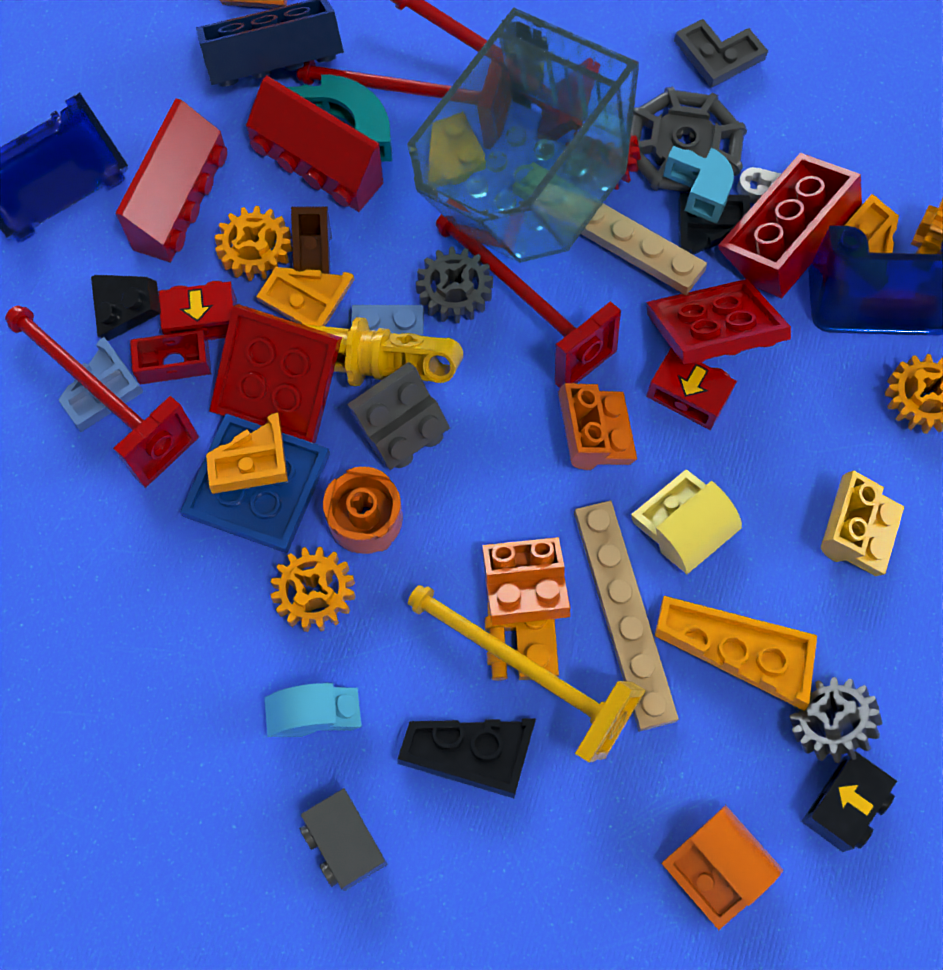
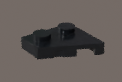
M680 193L678 199L679 247L694 255L719 245L750 210V195H729L725 208L716 224L686 212L685 207L689 193Z
M91 276L97 335L99 338L105 337L109 341L161 314L157 281L139 276Z

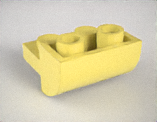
M687 469L631 514L633 523L657 542L660 553L685 574H689L742 529L739 513L723 490L713 481L706 485Z

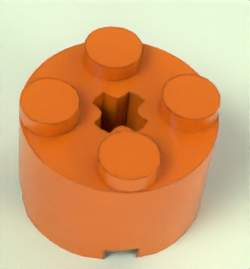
M354 467L346 471L347 473L337 479L335 478L328 485L324 494L323 511L330 533L337 544L354 553L369 554L387 550L398 536L403 522L401 499L397 487L384 472L371 467ZM364 507L370 508L365 514H358L362 513Z

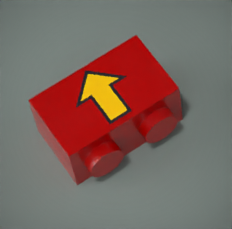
M211 281L205 285L191 287L178 285L168 290L158 291L161 309V330L164 335L203 329L207 340L226 338L232 307L237 305V298L231 281Z
M670 348L650 383L646 397L711 430L730 398L737 381L720 368H711L703 363L683 365L673 349Z

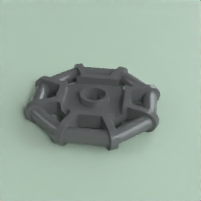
M674 87L665 88L662 94L644 105L631 109L628 114L630 120L629 127L631 135L637 136L641 159L637 161L638 170L650 182V188L656 191L660 188L690 193L691 187L663 177L667 158L673 146L683 150H691L704 158H707L710 149L713 148L727 158L733 169L734 176L740 173L743 168L741 163L743 139L747 129L745 124L738 122L718 100L719 96L712 92L710 95L678 91ZM666 106L669 108L668 114L663 117L662 114L658 117L653 115ZM712 113L722 126H719L717 123L714 126L709 120V114ZM646 126L652 129L651 139L640 141L642 127ZM682 135H688L689 141H692V143L684 144L678 139H681ZM728 138L730 140L728 153L719 149L720 139ZM652 153L655 156L656 163L661 166L660 169L657 170L644 154Z

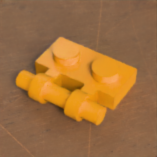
M488 602V616L484 618L485 630L504 643L505 631H516V651L559 677L555 619L492 625ZM486 652L487 665L491 666L492 680L501 681L508 679L507 666L509 665L490 652ZM519 672V680H532Z

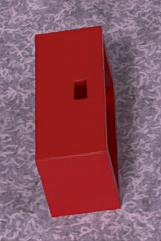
M203 329L130 340L132 370L139 384L212 374L209 343ZM171 354H179L184 358V362L163 365L165 358Z

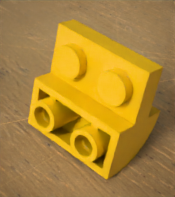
M854 470L845 473L841 478L822 540V552L835 562L846 560L874 576L886 574L905 506L883 495L884 487Z

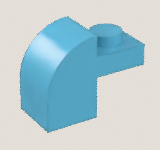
M673 146L667 158L663 177L691 187L685 207L686 212L717 224L733 185L734 175L731 164L723 154L713 148L710 149L707 158H704L691 150H683Z
M316 683L286 688L264 697L268 737H304L319 730H355L362 727L358 688L333 687V683Z

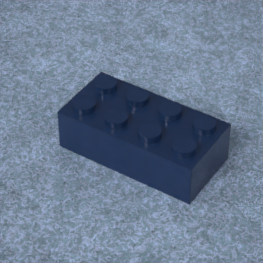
M308 0L196 27L211 85L219 84L221 87L234 85L239 82L238 78L252 76L254 79L263 78L266 75L269 76L271 70L283 67L285 70H296L303 67L304 62L317 59V62H328L334 60L337 57L336 54L344 53L335 11L328 0Z

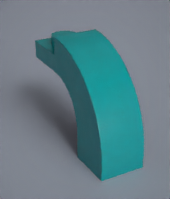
M321 75V86L301 85L298 87H287L379 143L381 162L392 161L388 115L381 101L368 88L354 80L336 75Z

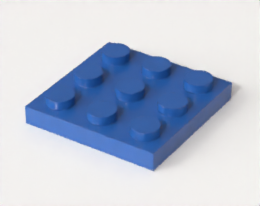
M225 414L208 453L220 445L230 443L235 436L243 431L248 430L252 433L262 427V425ZM282 433L288 481L212 494L209 487L207 458L205 457L180 513L183 517L288 554L329 458V448Z

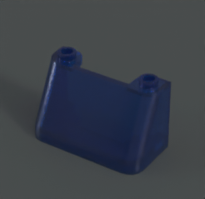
M80 92L65 100L67 107L60 111L61 116H59L57 111H54L50 114V119L0 147V230L9 241L16 239L20 243L27 240L36 233L34 228L104 186L112 189L126 180L123 174L128 170V164Z
M829 226L808 269L813 323L820 330L829 333L943 335V240L940 248L941 254L869 253L867 237L861 230L851 226Z

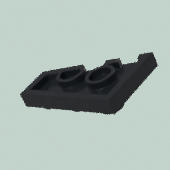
M536 718L522 719L515 722H500V719L485 720V722L460 723L458 720L410 721L397 764L514 798Z

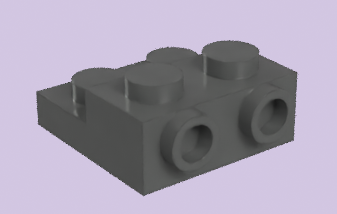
M410 362L347 404L376 456L389 470L394 467L402 468L409 465L413 460L414 453L424 446L432 447L437 445L443 439V433L450 429L437 401L429 395L416 367Z

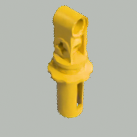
M356 317L350 329L305 325L342 337L334 372L347 373L350 386H360L365 376H373L376 380H383L408 362L416 367L422 381L444 383L453 377L463 360V349L454 339L420 336L413 333L395 334L386 328H379L377 331L370 330L366 318ZM436 356L445 357L450 365L442 364Z

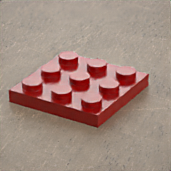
M748 279L692 291L687 295L679 294L646 302L647 315L683 365L688 363L698 364L706 359L722 355H736L744 350L757 347H771L778 342L791 340V326Z
M240 304L234 305L231 311L209 411L222 416L229 414L262 426L268 423V416L278 413L282 433L315 443L342 337Z

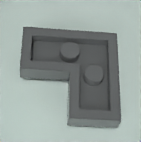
M704 19L676 32L674 42L711 88L764 61L768 50L750 28L721 41Z

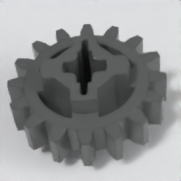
M450 247L449 255L444 256L440 250H437L435 261L429 258L424 260L425 269H418L417 271L419 281L416 282V291L420 294V305H428V314L430 316L440 312L442 322H445L448 316H454L455 323H460L461 315L465 314L467 318L472 320L474 319V309L480 312L485 311V301H491L493 276H489L490 266L488 264L481 265V256L479 254L469 258L467 248H464L460 255L456 254L454 247ZM474 277L478 282L477 290L474 289V283L472 282ZM433 280L436 282L437 291L435 293L431 288Z
M832 677L830 686L825 687L822 682L816 681L817 690L810 692L809 705L806 710L803 711L794 706L796 713L790 714V721L793 725L792 731L796 741L801 742L805 753L808 754L815 751L820 761H823L827 754H832L835 763H839L841 754L845 753L852 760L857 759L855 752L857 748L860 747L865 751H869L871 748L868 738L879 739L880 737L877 726L882 724V718L875 696L869 695L865 685L856 689L853 679H848L844 685H839L837 678Z

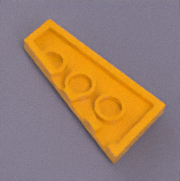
M667 596L663 597L655 637L803 711L806 710L810 700L817 635Z

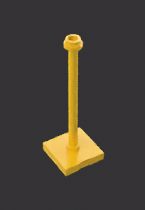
M418 585L413 590L408 599V605L412 607L413 612L416 614H421L424 611L428 612L591 717L590 723L592 725L575 754L589 763L606 759L645 693V689L634 682L617 681L606 702L602 701L599 704L433 598L434 590L432 588Z

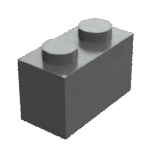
M344 788L300 814L305 825L299 829L311 850L316 847L320 849L326 861L319 866L331 887L339 884L340 888L346 891L388 865Z

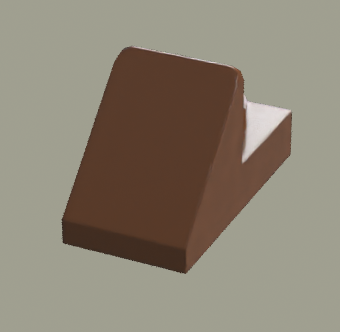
M328 206L291 207L293 269L299 272L306 269L321 270V274H331L330 241L332 233Z

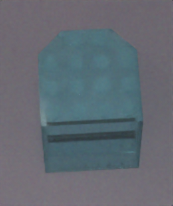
M513 7L407 143L417 192L460 232L518 263L569 251L627 171L639 62Z

